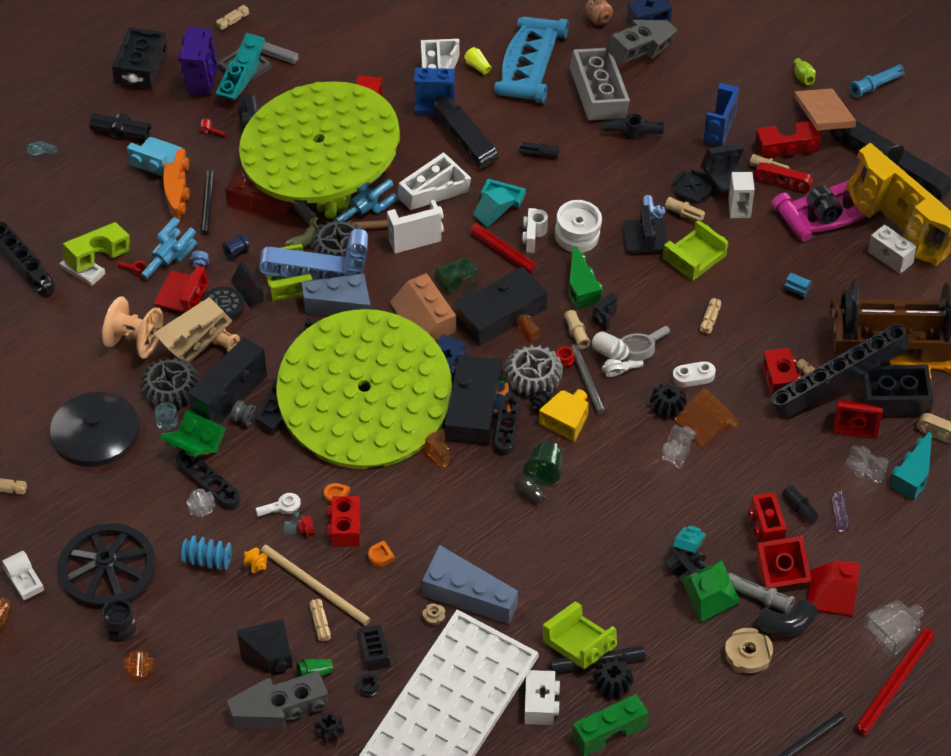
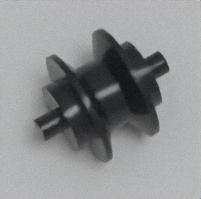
M541 389L537 390L536 396L530 397L532 410L539 412L552 399V394Z

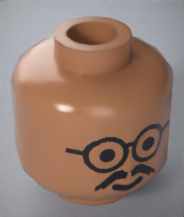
M589 0L587 2L585 15L595 25H603L612 17V7L605 0Z

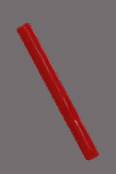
M924 628L856 724L855 730L862 735L868 734L933 640L935 635L933 630Z

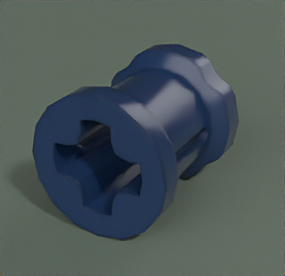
M238 234L236 239L222 244L223 251L229 259H234L236 254L250 249L248 240L243 234Z

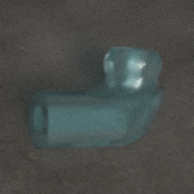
M36 141L27 146V152L32 156L45 152L56 155L58 151V146L44 141Z

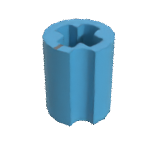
M790 273L786 279L784 289L806 297L811 288L812 281Z

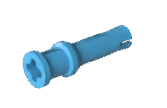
M898 64L874 76H864L862 80L850 83V92L855 98L861 97L866 92L871 93L875 91L877 86L904 76L905 71L897 72L904 68Z

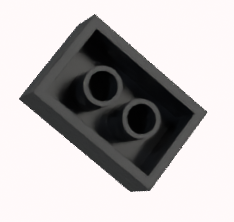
M880 365L860 377L862 403L882 408V416L931 413L934 396L928 365Z

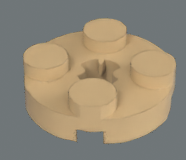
M741 628L733 632L725 645V657L732 666V669L737 673H756L766 670L773 654V645L769 637L766 635L764 637L758 633L759 630L754 628ZM745 647H749L750 650H755V652L747 654L744 652Z

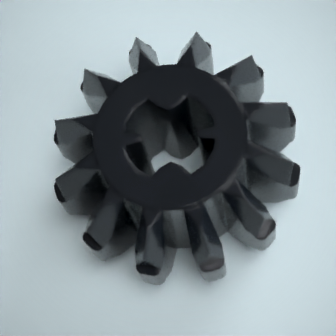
M670 382L667 385L660 383L658 388L654 387L652 391L650 405H652L653 412H658L659 417L666 415L668 419L672 415L677 418L679 413H683L687 404L684 389H679L678 384L672 386Z
M615 657L613 662L606 658L604 664L598 663L593 673L595 689H600L601 696L608 693L610 699H612L615 694L621 698L623 692L629 693L634 677L631 667H626L627 663L625 660L619 663Z

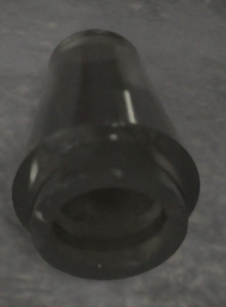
M523 474L514 484L517 493L537 506H540L547 499V496L533 476Z

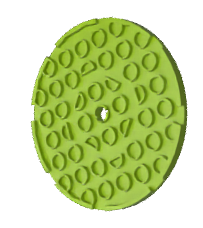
M315 82L295 87L275 97L254 114L241 136L239 147L240 159L248 179H251L256 184V187L265 194L288 202H294V200H307V203L326 202L350 195L357 191L356 188L367 182L370 184L377 179L391 164L396 155L395 150L400 142V128L392 106L375 91L348 82ZM318 138H320L321 140H323L322 142H319V143L316 142V141H318Z
M370 309L340 312L311 325L295 339L287 350L277 377L279 410L287 429L302 447H306L309 451L316 454V457L328 463L352 469H368V467L384 465V467L406 460L428 445L432 437L439 432L446 420L452 393L449 365L436 341L424 329L404 317L386 311ZM367 383L370 386V390L362 392L358 389L360 385Z

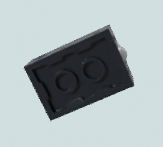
M128 27L112 65L115 84L153 88L168 51L166 32Z

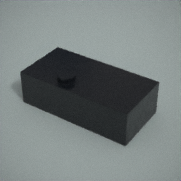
M520 267L455 303L456 323L480 347L546 310L548 292L523 267Z
M243 337L188 392L190 410L220 425L232 412L235 403L238 400L243 401L267 377L264 348Z
M459 355L445 422L446 440L490 445L503 376L502 359Z

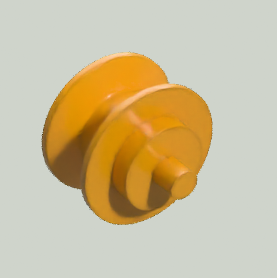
M258 548L244 552L243 566L245 568L251 566L252 573H257L267 568V554L262 553L259 555L260 550Z

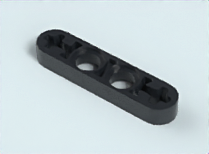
M181 450L176 454L177 468L222 508L234 510L240 505L238 490L199 456H189L184 453L185 450ZM204 470L206 474L199 477L195 475V472ZM212 483L221 484L218 489L209 488Z

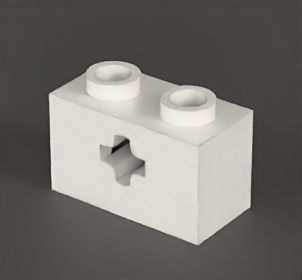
M732 172L728 199L730 218H751L755 191L752 172Z
M884 224L871 235L868 252L901 274L913 264L917 246Z
M530 670L527 674L525 724L554 725V716H559V701L554 700L555 695H559L560 681H555V671Z

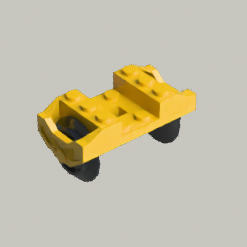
M869 143L859 150L857 158L860 159L858 167L845 188L850 193L854 205L868 218H871L879 211L883 212L901 230L905 231L902 237L917 246L914 258L930 262L934 266L938 265L951 253V208L945 207L897 166L904 153L902 144H897L893 147L885 146L879 150ZM939 244L941 247L938 250L934 246Z

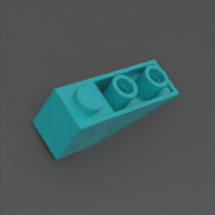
M930 432L924 438L918 439L913 452H908L903 459V464L900 467L896 466L891 474V478H893L891 488L913 501L925 488L929 475L932 437Z

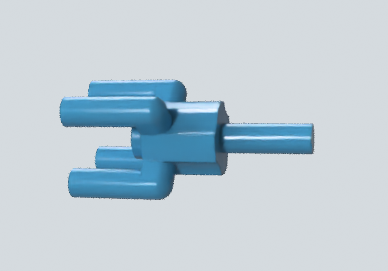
M387 179L375 189H368L367 186L370 184L367 182L356 188L359 194L349 201L351 207L335 218L336 222H340L342 219L346 221L355 213L361 216L369 209L375 214L381 213L398 200L396 194L392 193L379 204L377 201L378 196L393 186V182Z
M173 217L157 235L160 244L152 252V257L155 259L141 273V276L147 280L160 265L168 266L173 259L177 262L182 261L197 245L196 240L192 238L196 231L193 228H189L177 241L176 238L181 234V231L175 227L180 221Z

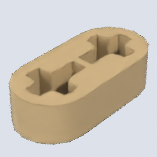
M930 413L921 415L917 422V428L922 433L927 435L930 432L932 437L951 443L950 421Z

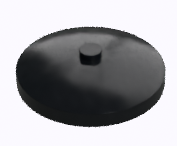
M90 392L70 399L57 410L51 422L50 434L55 450L68 462L85 467L103 466L119 460L133 448L139 436V421L134 407L124 398L108 392Z

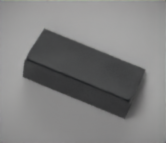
M240 262L231 282L236 290L242 294L247 305L252 308L264 302L263 288L245 263Z

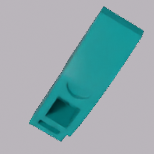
M246 33L234 61H230L216 91L217 96L235 100L242 93L260 62L258 57L265 44L264 37Z

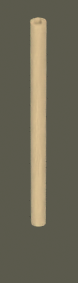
M268 545L262 547L261 552L267 554V557L364 626L368 625L370 618Z

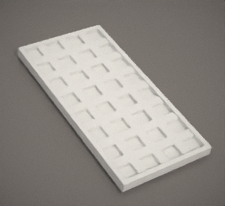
M456 610L359 756H475L538 659L539 653L469 615Z

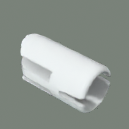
M599 332L592 340L593 349L608 358L622 360L629 354L628 346L623 344V341L608 333Z

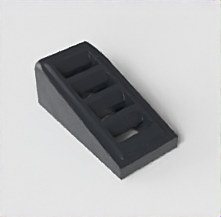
M381 625L358 629L367 671L390 667L389 653ZM373 633H377V634H378V635H373V636H368V637H365V636H364V635L373 634ZM379 639V641L366 644L367 641ZM381 646V648L368 650V648ZM382 652L381 655L370 656L371 654Z

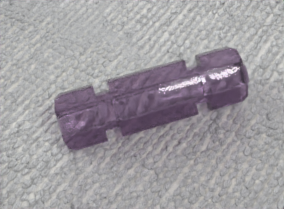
M834 491L832 493V502L834 504L837 529L840 532L848 531L850 521L847 518L849 516L846 501H844L845 494L843 491Z

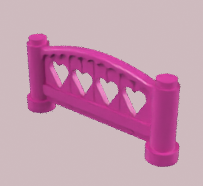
M848 181L830 187V190L842 207L843 197L852 200L850 193L845 189ZM781 193L771 202L773 209L782 215L794 234L802 242L808 241L812 237V232L841 228L867 217L856 206H852L850 209L843 207V213L838 220L830 224H822L819 219L815 222L808 220V210H812L806 202L807 196L793 201L788 193Z

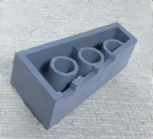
M439 545L422 580L423 596L510 624L518 606V591Z

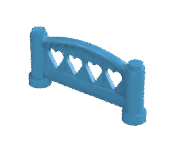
M524 16L522 18L519 17L517 23L519 31L515 34L506 50L502 64V81L495 83L494 93L500 96L535 100L536 103L544 104L547 96V84H541L556 38H567L569 20L560 19L556 21ZM528 34H534L540 38L531 42L525 41L528 39ZM525 46L536 51L526 55L521 54ZM524 59L532 64L521 68L516 67L519 65L518 60ZM516 72L527 77L517 81L512 80Z

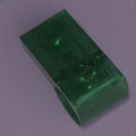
M463 257L436 267L434 279L449 292H454L460 287L462 280L477 275L479 268L471 260Z

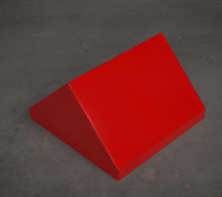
M803 536L757 543V571L765 588L770 589L812 581Z

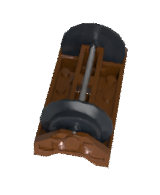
M856 281L851 282L849 289L843 290L841 298H831L829 316L832 319L834 354H843L894 324H900L905 327L910 341L908 349H918L920 362H944L951 359V342H949L951 336V286L948 282H945L943 285L940 300L859 299ZM843 334H848L849 340H843Z

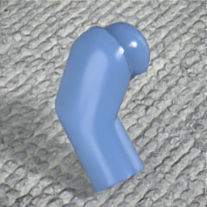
M650 195L643 197V205H649L650 213L654 214V219L662 218L665 213L664 207L660 208V205L653 206V197Z

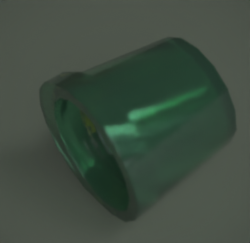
M549 441L542 442L534 447L531 459L524 465L523 473L525 478L531 483L540 486L557 483L561 476L564 458L563 449L558 444Z

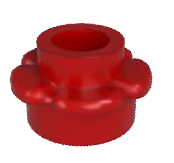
M564 346L557 350L556 357H560L562 366H570L574 363V352L570 347Z
M301 515L302 520L297 521L301 534L306 533V536L309 537V534L315 533L310 515L306 517Z

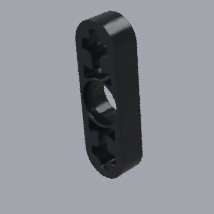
M513 394L503 396L499 408L494 446L495 450L503 455L513 451L516 439L520 400ZM509 403H513L511 413H507ZM505 420H510L514 425L511 428H504L501 423ZM504 435L507 436L506 446H502Z

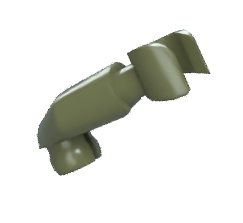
M318 217L311 218L309 222L310 227L306 229L304 235L287 240L285 247L302 244L303 248L309 246L314 230H317L319 225H322L316 224Z

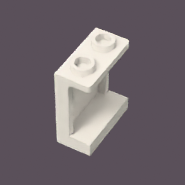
M435 200L430 201V210L400 218L395 209L387 211L388 240L394 253L441 241V232H444L441 218L444 216L441 206H437Z

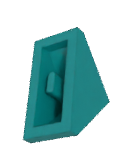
M503 187L486 191L477 205L473 216L488 228L516 202V199Z

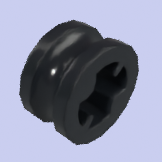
M371 673L361 675L358 679V692L366 698L375 696L379 691L377 676ZM369 683H372V684H373V687H372V686H368L367 688H364V684H365V685H368Z

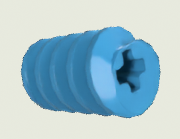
M193 535L190 541L186 538L181 550V562L183 563L189 561L190 564L195 565L198 563L201 567L207 564L208 568L212 569L216 566L217 570L225 568V571L230 565L232 556L230 542L227 543L225 548H223L222 541H219L217 546H214L213 539H210L208 544H205V537H202L199 543H197L196 535Z

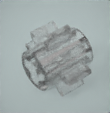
M203 489L194 490L189 495L190 499L186 500L190 514L196 513L199 517L209 515L213 511L212 507L216 506L212 492L206 493Z

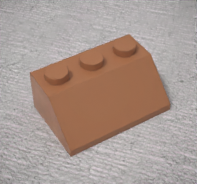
M427 273L408 280L390 301V306L396 315L417 324L435 341L440 339L442 334L448 336L456 332V315Z

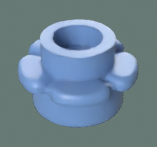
M194 251L189 261L193 263L195 268L196 266L205 267L209 264V255L203 251Z

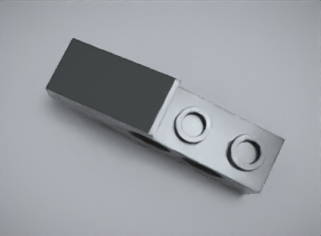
M632 20L629 28L613 33L609 37L606 50L620 64L645 54L653 59L671 45L678 30L668 20Z
M316 671L273 685L271 679L267 678L228 699L227 705L233 726L236 729L285 730L286 720H294L310 712H319L325 707H329V699L320 672Z

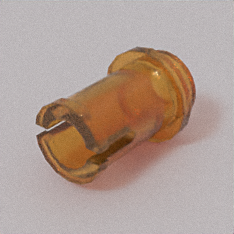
M522 314L518 317L517 326L523 329L531 340H536L541 336V329L532 321L530 315Z

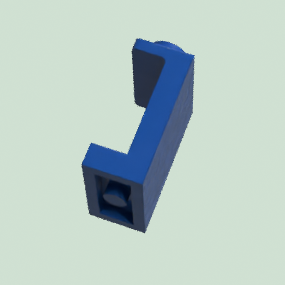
M415 68V115L437 116L434 112L433 102L440 95H447L455 103V69Z

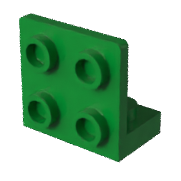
M187 410L183 416L179 431L162 433L160 438L167 441V445L185 450V454L197 457L198 455L218 452L226 428L193 411Z

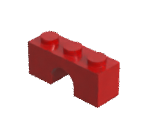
M811 121L795 123L794 134L791 136L780 134L777 127L773 126L757 129L755 144L760 157L767 159L819 151L821 141L820 133Z

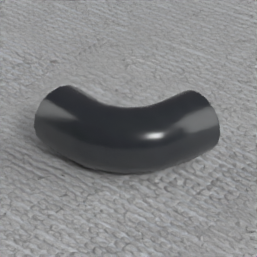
M799 600L793 610L787 614L776 613L764 607L756 621L755 628L776 637H792L804 632L812 624L818 614V610L811 602L806 600Z

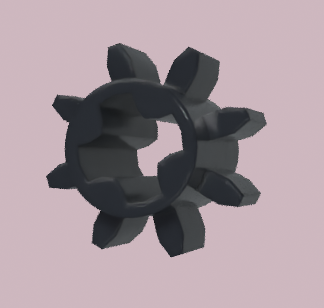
M334 712L321 713L320 721L314 722L316 737H322L325 743L334 740L337 742L339 734H344L345 732L342 725V717L337 718Z

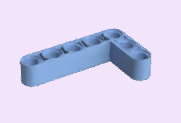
M362 229L351 231L345 257L265 247L261 251L259 270L266 275L287 278L311 274L312 281L363 274L367 255L368 234Z

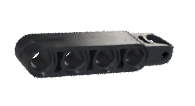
M440 95L435 98L433 102L435 114L480 169L499 159L494 146L460 106H457L447 95Z
M0 222V253L26 283L32 285L40 295L46 296L53 292L55 289L54 281L43 269L40 260L8 224Z

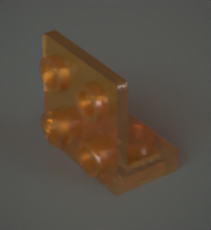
M705 387L675 418L702 447H705L728 424H731L734 428L741 424V421Z

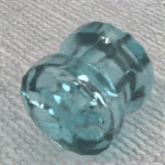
M164 402L156 407L155 416L158 427L163 430L175 428L178 424L176 406L172 403Z

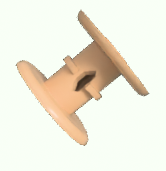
M123 296L118 297L109 307L102 328L104 346L113 347L122 336H125L129 341L137 340L136 348L138 355L142 359L148 358L159 341L154 332L163 327L162 310L160 308H152L144 319H140L136 314L130 316L128 301Z

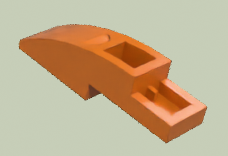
M177 149L174 162L165 163L163 175L168 209L171 216L176 217L179 221L181 215L185 214V200H188L190 195V189L186 187L185 170L189 169V158H186L185 149Z

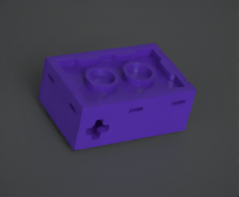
M188 27L186 35L184 34L182 37L183 49L178 54V61L181 62V74H184V85L187 86L188 94L211 96L218 67L211 29Z

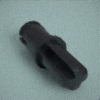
M521 142L519 151L523 154L538 155V158L540 156L558 158L560 146L542 144V142L539 144Z
M789 485L783 490V496L793 505L794 511L799 512L808 523L818 520L819 514L809 504L808 498L803 497L796 490L795 486Z

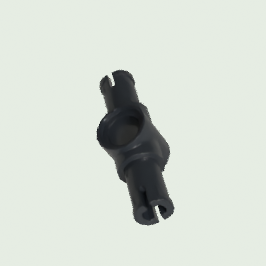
M632 113L623 118V120L605 119L604 131L622 132L628 139L637 140L642 135L649 133L663 135L664 122L646 121L641 115Z

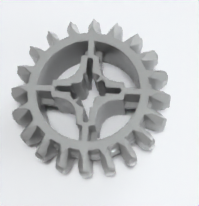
M531 344L529 348L522 346L521 350L515 349L514 354L509 355L505 363L504 374L512 390L517 389L518 394L524 392L527 397L529 394L536 396V391L539 389L552 393L554 388H558L559 382L562 379L563 366L560 357H556L555 351L550 352L548 347L542 349L541 345L533 347Z

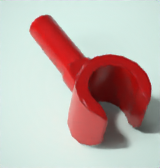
M202 119L200 131L203 135L214 133L226 137V132L211 127L212 122L209 119Z
M136 261L134 264L118 262L119 267L133 271L136 277H140L142 270L144 271L146 267L143 261Z

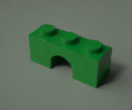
M637 694L573 723L572 739L583 756L590 755L604 748L606 740L616 732L622 731L625 737H628L647 728L648 711Z

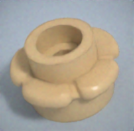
M429 604L423 610V618H425L429 625H439L445 619V609L441 605Z

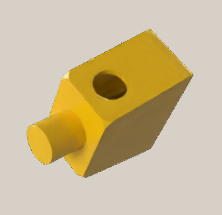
M577 389L573 395L566 391H560L539 410V424L575 442L588 416V403L585 401L587 394L581 389Z

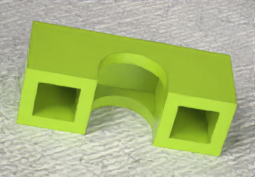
M114 222L63 243V260L78 273L94 266L95 252H104L111 258L128 252L129 234Z

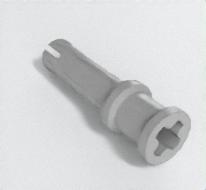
M733 573L728 574L736 591L764 602L767 608L773 607L782 611L783 614L791 612L795 603L794 596L788 597L777 592L775 588L767 589Z

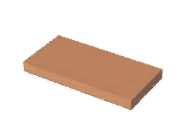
M833 88L795 91L794 98L817 131L856 127L855 118Z

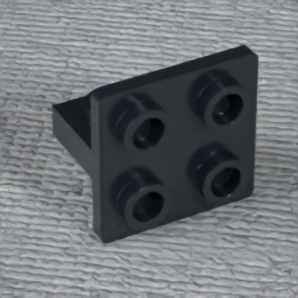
M642 205L640 207L639 220L623 221L627 253L663 252L664 244L668 242L665 222L662 218L654 219V214L650 213L649 205Z

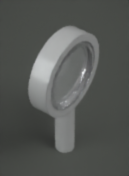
M664 326L650 335L635 333L623 337L621 340L629 349V354L625 359L640 361L651 357L655 353V341L670 333L668 326Z

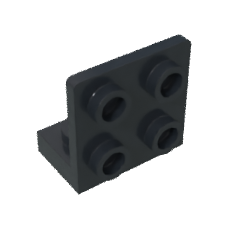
M741 143L708 148L700 167L721 193L730 191L732 172H744L738 164L744 151Z

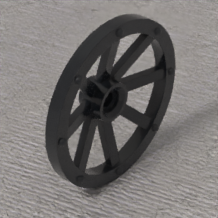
M116 523L95 525L79 532L65 545L58 561V574L66 593L75 601L95 608H103L107 602L113 599L132 601L149 586L156 568L155 554L149 540L138 530ZM109 534L119 535L109 549L104 548L99 537ZM127 538L134 540L142 547L141 549L116 553ZM93 539L98 552L92 553L76 549L84 542ZM147 556L144 573L120 562V560ZM71 557L92 561L67 575L68 562ZM96 569L86 593L81 592L71 583ZM118 569L139 581L130 589L122 592L115 571ZM103 575H108L115 595L107 597L93 596Z

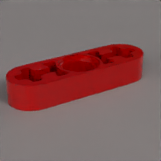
M759 163L754 171V178L759 182L801 193L808 192L813 183L812 177L807 173L768 163ZM779 175L787 177L788 180L779 178Z

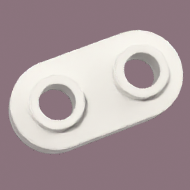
M709 362L680 365L673 371V382L678 384L679 387L707 384L714 380L716 370L714 365Z

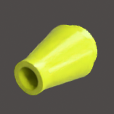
M473 47L464 55L466 63L480 71L483 75L491 71L492 66L487 62L480 49Z

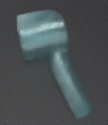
M294 512L291 521L284 522V534L296 535L299 512Z

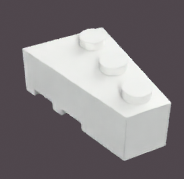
M459 39L421 40L422 68H455L460 56Z
M443 152L399 182L397 197L410 210L429 205L431 200L439 202L468 193L471 177Z

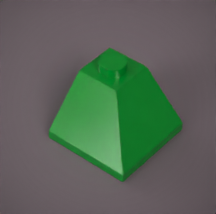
M722 560L681 579L699 622L740 603Z

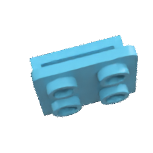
M149 137L142 146L130 143L127 147L129 164L163 176L165 163H173L177 149H182V147L153 137Z

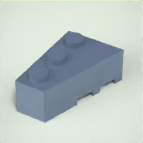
M364 273L301 282L303 302L307 315L328 317L350 310H371Z

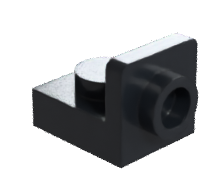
M613 293L593 305L592 319L596 325L601 326L605 331L609 329L610 317L617 310L618 298Z

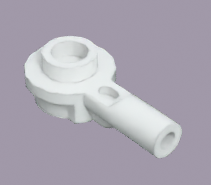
M609 359L605 361L601 369L607 377H614L629 369L643 367V360L621 362L620 360Z
M294 493L283 494L278 502L257 507V516L273 512L294 514L301 505L300 498Z

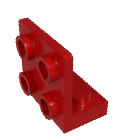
M196 266L194 272L190 275L170 271L154 302L155 305L185 313L198 305L209 284L205 268Z

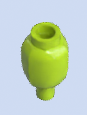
M796 58L794 60L796 77L802 84H813L816 76L814 68L808 62Z

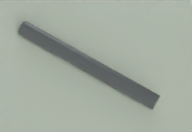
M576 344L572 345L570 348L574 352L576 365L598 415L604 414L606 410L581 352Z

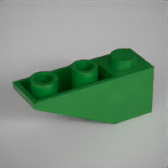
M573 246L569 296L577 310L599 302L603 288L601 283L596 281L593 269L588 267L585 255L582 252L580 253L577 246Z

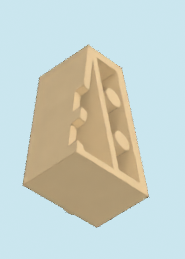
M209 297L154 332V334L180 360L185 359L187 363H190L232 320Z

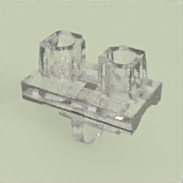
M674 425L667 443L662 447V457L672 461L678 469L683 467L690 451L691 442L695 437V431L688 426L681 428L678 425Z
M853 445L845 465L856 471L855 476L860 478L864 475L880 484L886 473L889 460L884 457L877 458L873 456L870 450L864 446L859 448Z

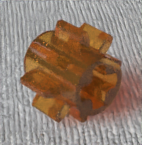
M133 650L130 652V656L124 657V669H129L130 676L145 677L147 676V671L153 669L154 658H148V651Z

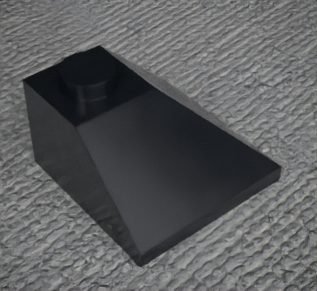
M283 619L236 630L241 660L268 673L283 672L293 668Z

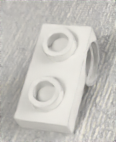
M529 208L528 217L524 216V229H527V232H523L522 244H526V253H534L535 237H542L547 233L548 215L543 210Z
M24 551L2 560L4 571L23 601L44 591V587L32 569L31 563Z

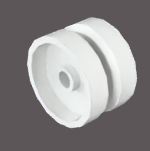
M572 200L564 203L558 210L554 232L555 240L559 246L570 252H573V246H577L580 253L593 249L597 245L600 236L601 212L595 205L583 200Z

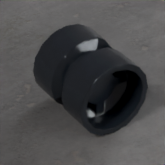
M827 186L814 188L806 198L807 204L822 224L835 222L843 213L842 205Z
M113 599L107 602L102 609L106 635L114 642H124L131 639L136 631L132 606L124 599Z

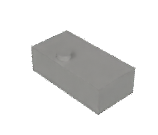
M606 48L573 50L570 70L588 120L626 118L630 100L614 57Z

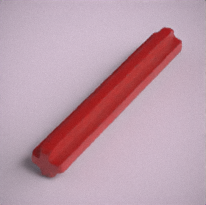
M477 223L471 226L470 233L515 265L523 267L529 274L535 270L536 264L491 232Z

